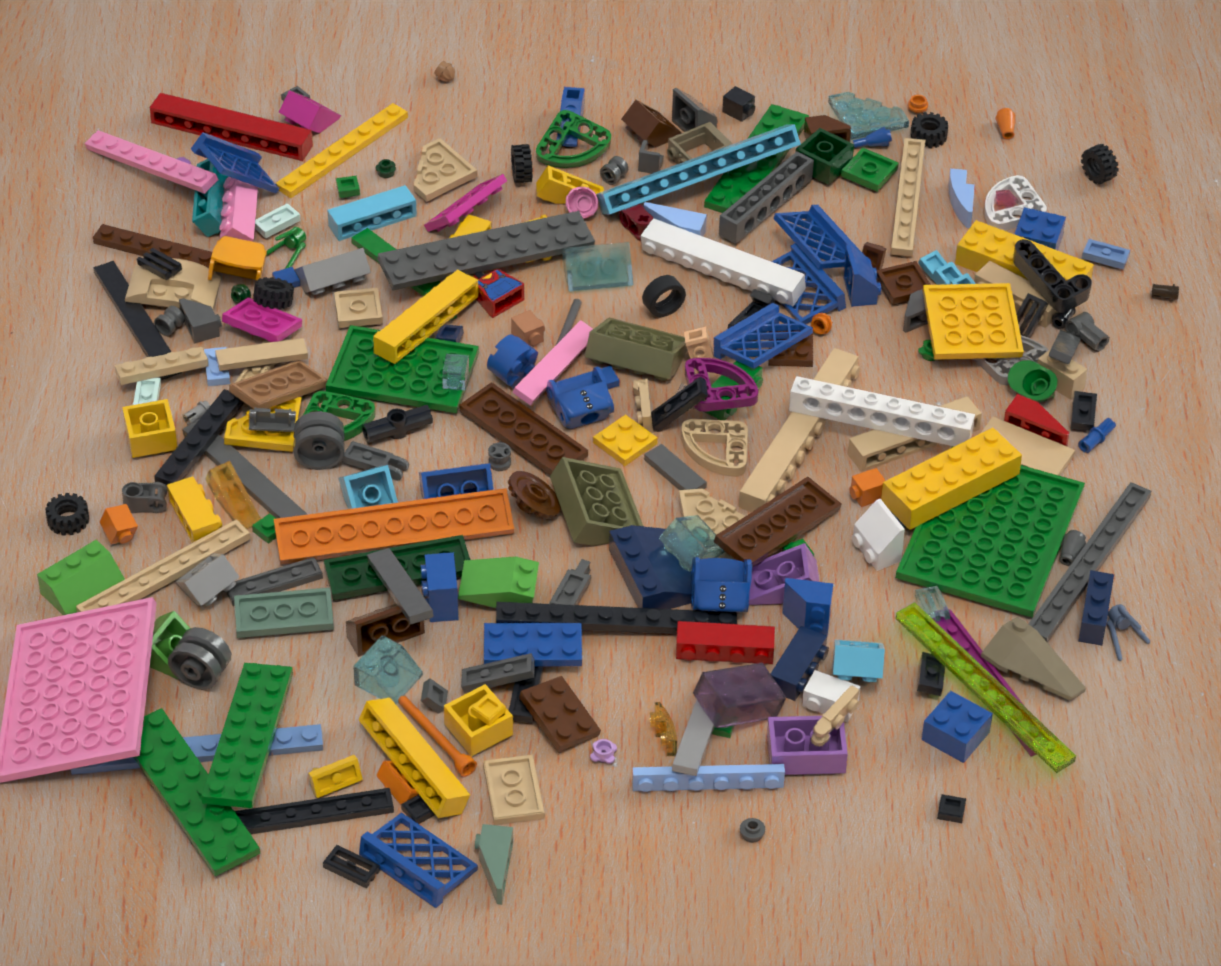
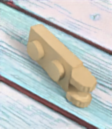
M853 685L850 686L815 724L813 728L814 733L811 737L812 744L816 745V747L825 745L829 741V733L834 728L838 729L842 725L848 713L852 714L859 705L857 699L860 690Z

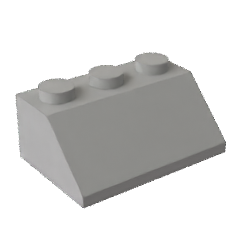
M363 248L294 269L300 279V285L304 292L312 291L313 295L325 292L324 287L332 285L333 289L345 286V281L350 279L353 280V283L365 280V275L371 273Z

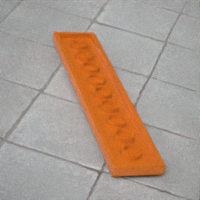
M507 488L274 519L280 565L296 563L309 558L321 560L458 535H463L464 540L514 533Z

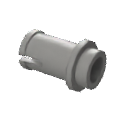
M199 401L196 407L182 415L185 422L188 420L187 425H190L200 419L211 405L207 401Z

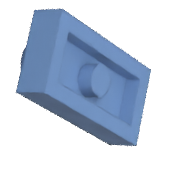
M1088 239L1083 250L1082 259L1124 269L1130 255V250Z

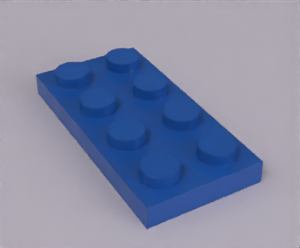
M484 623V664L532 653L535 659V666H582L581 623Z

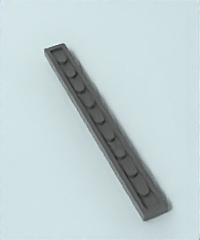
M1132 482L1129 483L1029 622V625L1036 629L1046 642L1049 641L1088 586L1090 570L1098 571L1150 499L1151 490Z

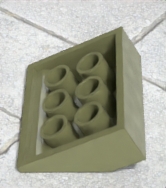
M609 317L589 332L585 357L590 358L592 362L597 364L609 363L613 364L612 367L616 369L628 368L639 375L651 374L655 375L654 377L658 380H667L676 374L688 349L684 336Z
M565 457L561 458L550 475V479L575 543L591 546L608 544L609 531L630 525L643 526L621 468Z

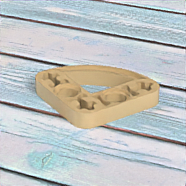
M688 419L683 422L682 443L688 455L696 463L722 475L740 476L745 473L748 427L745 423L705 419ZM718 429L720 432L714 434L709 432V430ZM696 442L727 443L726 460L708 454ZM734 446H739L742 448V450L734 451L731 448ZM734 460H738V466H734Z

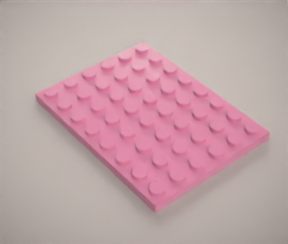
M153 597L17 625L0 732V783L140 756L157 604Z

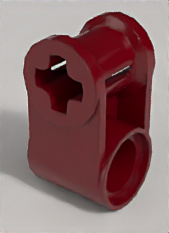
M641 204L619 211V219L623 227L628 229L637 240L641 241V234L653 220V216Z

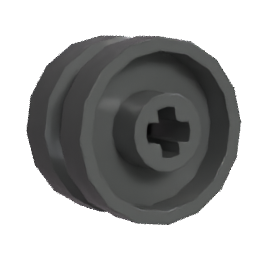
M322 411L310 412L301 416L294 426L293 452L295 459L301 465L315 470L329 469L336 466L344 456L345 430L342 421L337 416Z
M193 627L184 633L177 646L169 655L168 665L171 672L186 685L195 689L207 690L216 684L221 673L231 661L232 653L226 642L217 634L204 628Z

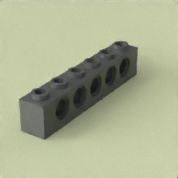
M796 151L720 215L719 235L737 244L812 180L814 160Z

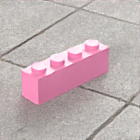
M228 177L223 185L225 189L222 198L223 209L221 211L222 222L219 228L221 230L220 238L229 236L253 241L258 187Z

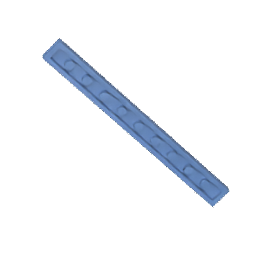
M321 724L277 728L268 756L271 755V752L273 755L322 751ZM221 734L183 737V739L200 762L213 761ZM133 757L74 768L71 769V774L137 769L140 766Z

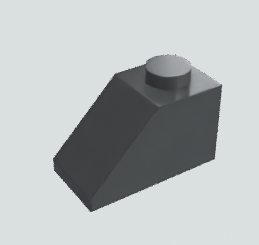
M923 289L910 295L904 317L903 331L905 333L928 324Z
M184 298L179 299L180 310L185 316L184 323L194 344L220 337L219 327H222L219 314L215 315L211 306Z

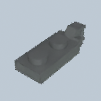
M581 559L576 570H567L549 604L578 605L590 584V561Z

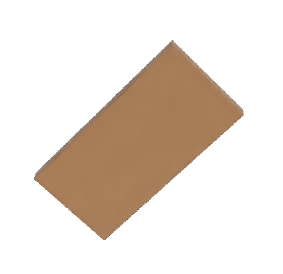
M298 360L229 385V392L253 409L254 407L267 409L325 388L328 379Z

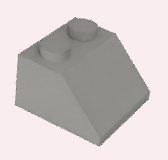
M213 553L175 582L196 605L202 606L204 604L208 606L217 599L216 595L222 590L227 592L236 585L235 580L239 578V575L223 554Z

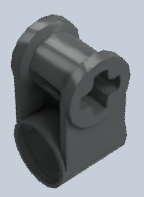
M161 482L127 483L122 488L123 504H127L131 513H161L167 507L165 500L168 491L167 486Z

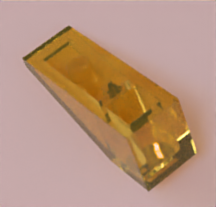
M228 461L209 470L205 480L215 499L232 521L237 519L246 529L251 528L261 517L231 462Z

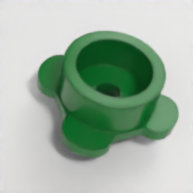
M924 340L923 346L918 349V353L927 361H935L931 340Z

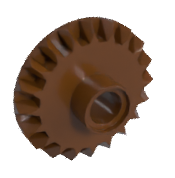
M516 471L509 477L508 489L512 492L511 495L517 499V506L527 514L535 513L537 517L542 516L545 519L553 518L560 512L561 506L556 493L542 479L525 471Z

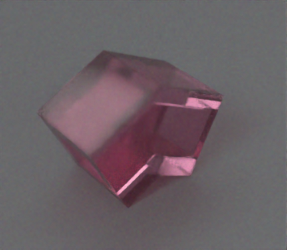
M1010 190L996 191L997 206L1010 208L1019 202Z

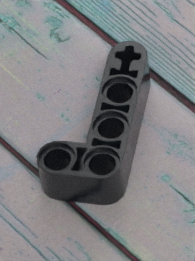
M1022 239L1016 242L1013 263L1054 310L1065 313L1089 299L1092 286L1090 277L1078 274L1065 280L1030 240Z

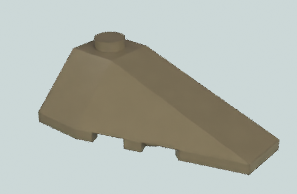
M1019 617L1002 625L981 653L982 658L999 670L1006 673L1008 670L1020 674V679L1026 682L1031 679L1041 683L1043 689L1071 701L1086 690L1082 682L1039 632Z

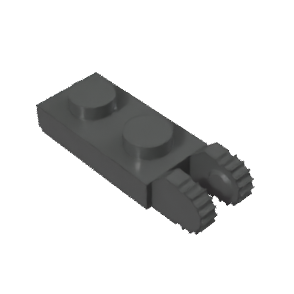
M354 441L350 443L342 459L343 463L366 470L388 465L392 480L397 481L403 477L402 471H406L410 465L406 459L395 456L393 453Z

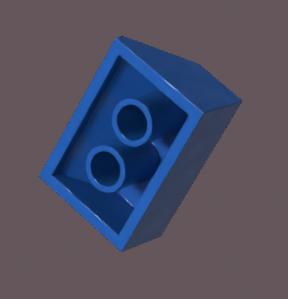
M490 463L419 472L422 499L494 490Z

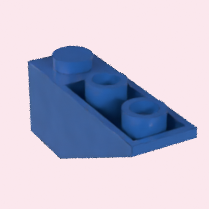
M564 87L560 111L569 110L583 117L585 88ZM566 118L565 120L562 119V129L565 122L569 121V118ZM557 133V140H559L561 135ZM569 134L562 146L577 147L578 138Z

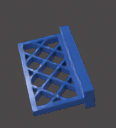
M203 132L191 147L194 154L209 159L220 174L273 193L278 192L279 187L258 164L262 159L259 153Z
M811 205L809 211L775 213L773 219L818 269L844 267L846 245H851L860 251L819 205Z
M796 243L790 246V252L771 261L782 266L783 263L791 260L794 263L793 267L787 268L805 274L806 287H815L817 289L816 293H809L804 290L798 299V303H795L794 306L781 303L795 320L807 324L812 321L813 316L817 313H827L835 308L841 311L846 308L844 292L823 269H818ZM803 298L814 299L813 305L802 304ZM818 300H827L829 302L824 306L817 305ZM799 310H810V314L801 317Z
M771 303L715 336L714 357L721 360L728 356L754 369L811 335L813 327L779 313V305ZM792 330H800V332H791V331H792ZM773 339V341H760V340ZM758 348V350H745V349Z
M402 812L373 834L367 831L360 839V856L379 864L380 870L435 908L443 903V897L478 870V865ZM402 823L409 828V831L395 830V827ZM380 838H392V843H384ZM396 838H410V844L396 843ZM414 838H424L428 841V844H414ZM397 851H411V857H404ZM415 851H429L430 857H415ZM433 851H443L448 857H433ZM416 864H430L431 870H423ZM434 864L448 865L449 870H435ZM452 865H463L466 869L453 870ZM436 878H450V881L447 884H443Z

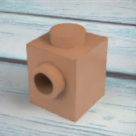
M531 310L511 317V334L521 338L530 346L544 342L545 325Z

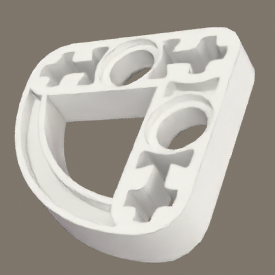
M1016 175L998 182L991 188L985 200L984 216L988 225L1006 231L1017 228L1020 218H1015L1013 215L1021 216L1024 207L1034 208L1046 212L1047 207L1028 180L1023 176ZM1007 192L1012 195L1018 206L1003 210H994L996 201ZM1023 197H1030L1032 200H1025Z

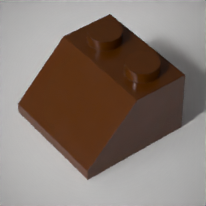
M636 99L621 118L627 124L625 128L632 134H637L639 136L637 139L641 143L643 140H647L648 144L655 147L668 143L669 138L682 133L659 111Z

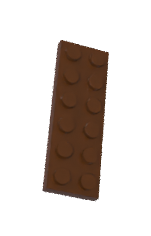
M492 382L459 404V411L549 475L552 474L562 457L580 461L588 457V449Z
M806 477L715 535L714 543L737 561L744 562V559H751L752 567H754L838 512L842 503L811 478Z

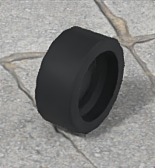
M663 275L647 285L642 295V301L653 316L661 318L673 314L681 307L685 301L686 291L674 276ZM672 290L668 297L656 303L663 293Z

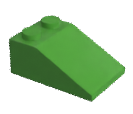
M516 556L465 560L458 599L496 608V602L532 603L539 562Z

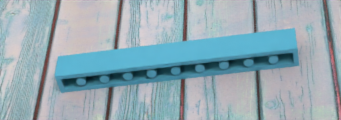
M795 124L784 125L597 193L596 195L602 213L610 215L801 145Z

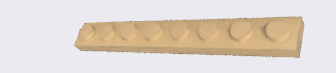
M904 139L891 248L892 255L911 257L913 255L925 140Z
M236 519L76 606L77 613L140 600L182 577L211 554H224L250 540V532Z

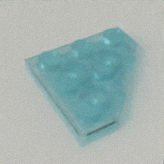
M850 92L830 95L828 98V103L839 121L851 126V140L865 137L883 126L886 130L889 129L890 131L909 127V120L901 108L893 106L891 109L882 106V102L869 98L862 100L856 98L855 94Z

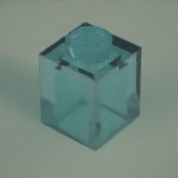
M446 354L442 371L443 389L465 390L469 374V355Z

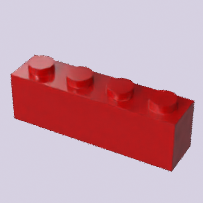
M678 621L676 659L773 664L775 626Z

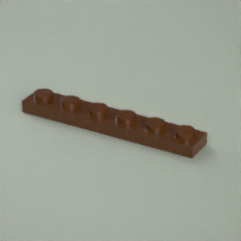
M102 224L93 236V243L140 256H143L146 252L150 254V249L154 248L171 258L189 260L209 268L212 256L211 251Z

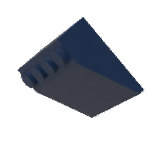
M630 525L609 531V551L638 608L673 609L691 604L692 561L675 530Z

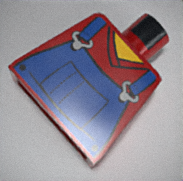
M496 269L487 275L482 271L477 272L473 276V278L478 280V297L476 300L491 318L500 315L525 300L524 283L500 269Z

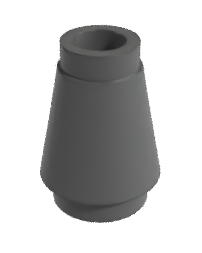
M1070 530L1064 535L1061 557L1059 559L1062 564L1070 566L1086 545V537L1082 532Z

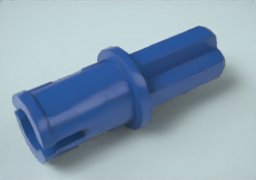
M1107 418L1098 427L1091 428L1089 434L1078 443L1081 451L1089 453L1097 444L1103 443L1105 436L1116 427V423L1111 418Z

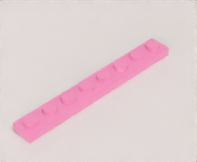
M99 130L84 143L87 150L204 194L218 181L215 173Z

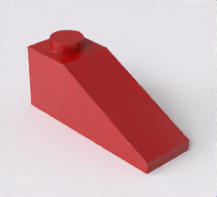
M1019 394L1015 396L1005 410V422L1068 446L1070 432L1045 408L1034 400Z

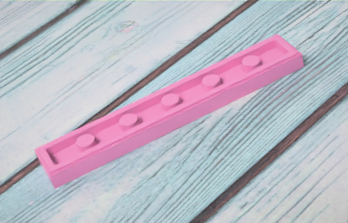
M580 320L514 388L512 393L531 406L546 390L548 380L552 379L555 381L585 350L589 332L593 328Z

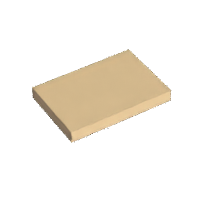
M533 754L483 761L494 825L545 819Z

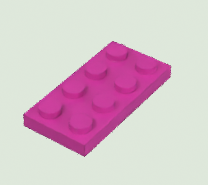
M504 174L486 180L474 187L424 224L426 230L430 232L436 229L439 232L447 226L451 227L459 222L458 218L460 216L468 215L474 210L473 207L475 205L479 206L488 200L487 196L490 194L494 195L502 190L501 185L507 182Z

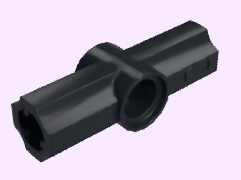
M428 405L407 411L397 408L390 410L387 413V417L362 424V431L367 443L389 436L393 439H401L407 435L409 430L432 424L433 417Z

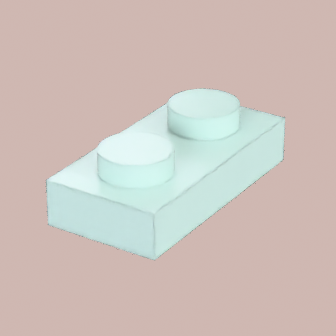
M287 203L256 219L255 229L264 238H268L301 221L300 214Z
M160 378L138 381L133 405L158 401L161 387Z

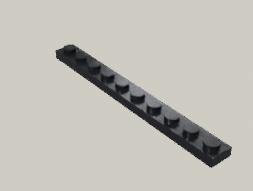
M496 602V623H581L582 630L677 634L678 621L737 624V612Z

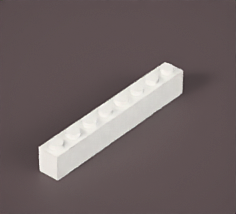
M653 218L641 234L642 250L649 254L660 256L668 261L681 264L686 268H692L705 275L732 283L742 289L753 291V289L771 295L780 303L794 306L806 289L805 274L657 219Z

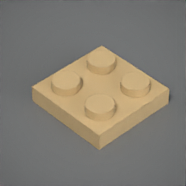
M378 288L334 292L339 328L349 327L350 325L383 324Z

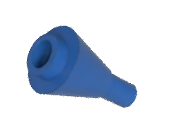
M883 126L864 138L853 140L854 148L867 145L889 146L892 137L890 130H886Z

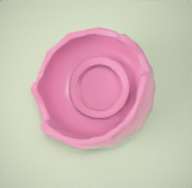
M577 187L573 188L566 196L565 205L569 213L579 211L583 219L596 213L599 200L596 193L591 189Z

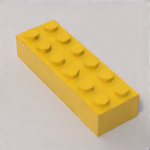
M975 220L957 244L955 264L978 272L991 261L1028 280L1013 263L1015 244L1017 241L1025 238ZM1031 241L1065 280L1078 274L1087 275L1092 280L1094 264Z
M992 427L884 481L881 500L911 530L1019 475L1022 454Z

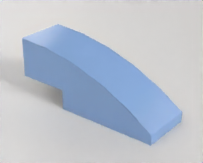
M950 168L948 184L950 202L959 220L966 228H970L975 184H966L967 170Z

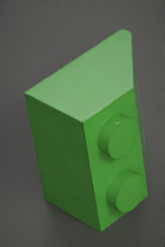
M175 611L158 617L154 622L150 668L178 679L169 668L168 657L190 627Z

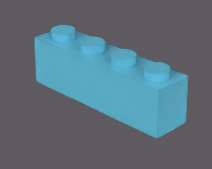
M404 185L328 209V226L337 240L341 241L353 237L366 228L372 231L416 217V199L407 186Z

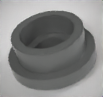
M748 818L741 823L740 834L748 842H758L765 834V825L759 819Z

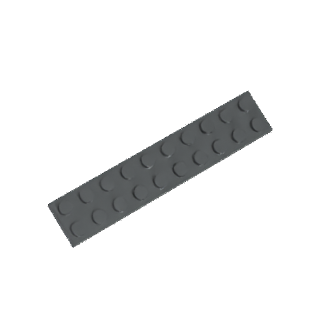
M575 211L378 253L377 260L392 291L445 280L446 277L453 274L456 270L468 275L592 248L595 245V240L580 212Z

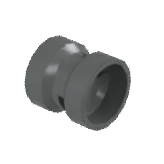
M614 156L609 160L608 164H605L600 169V176L607 184L613 185L628 172V164L622 157Z
M169 306L164 311V314L155 318L154 325L162 335L170 336L176 327H180L185 322V316L179 308Z

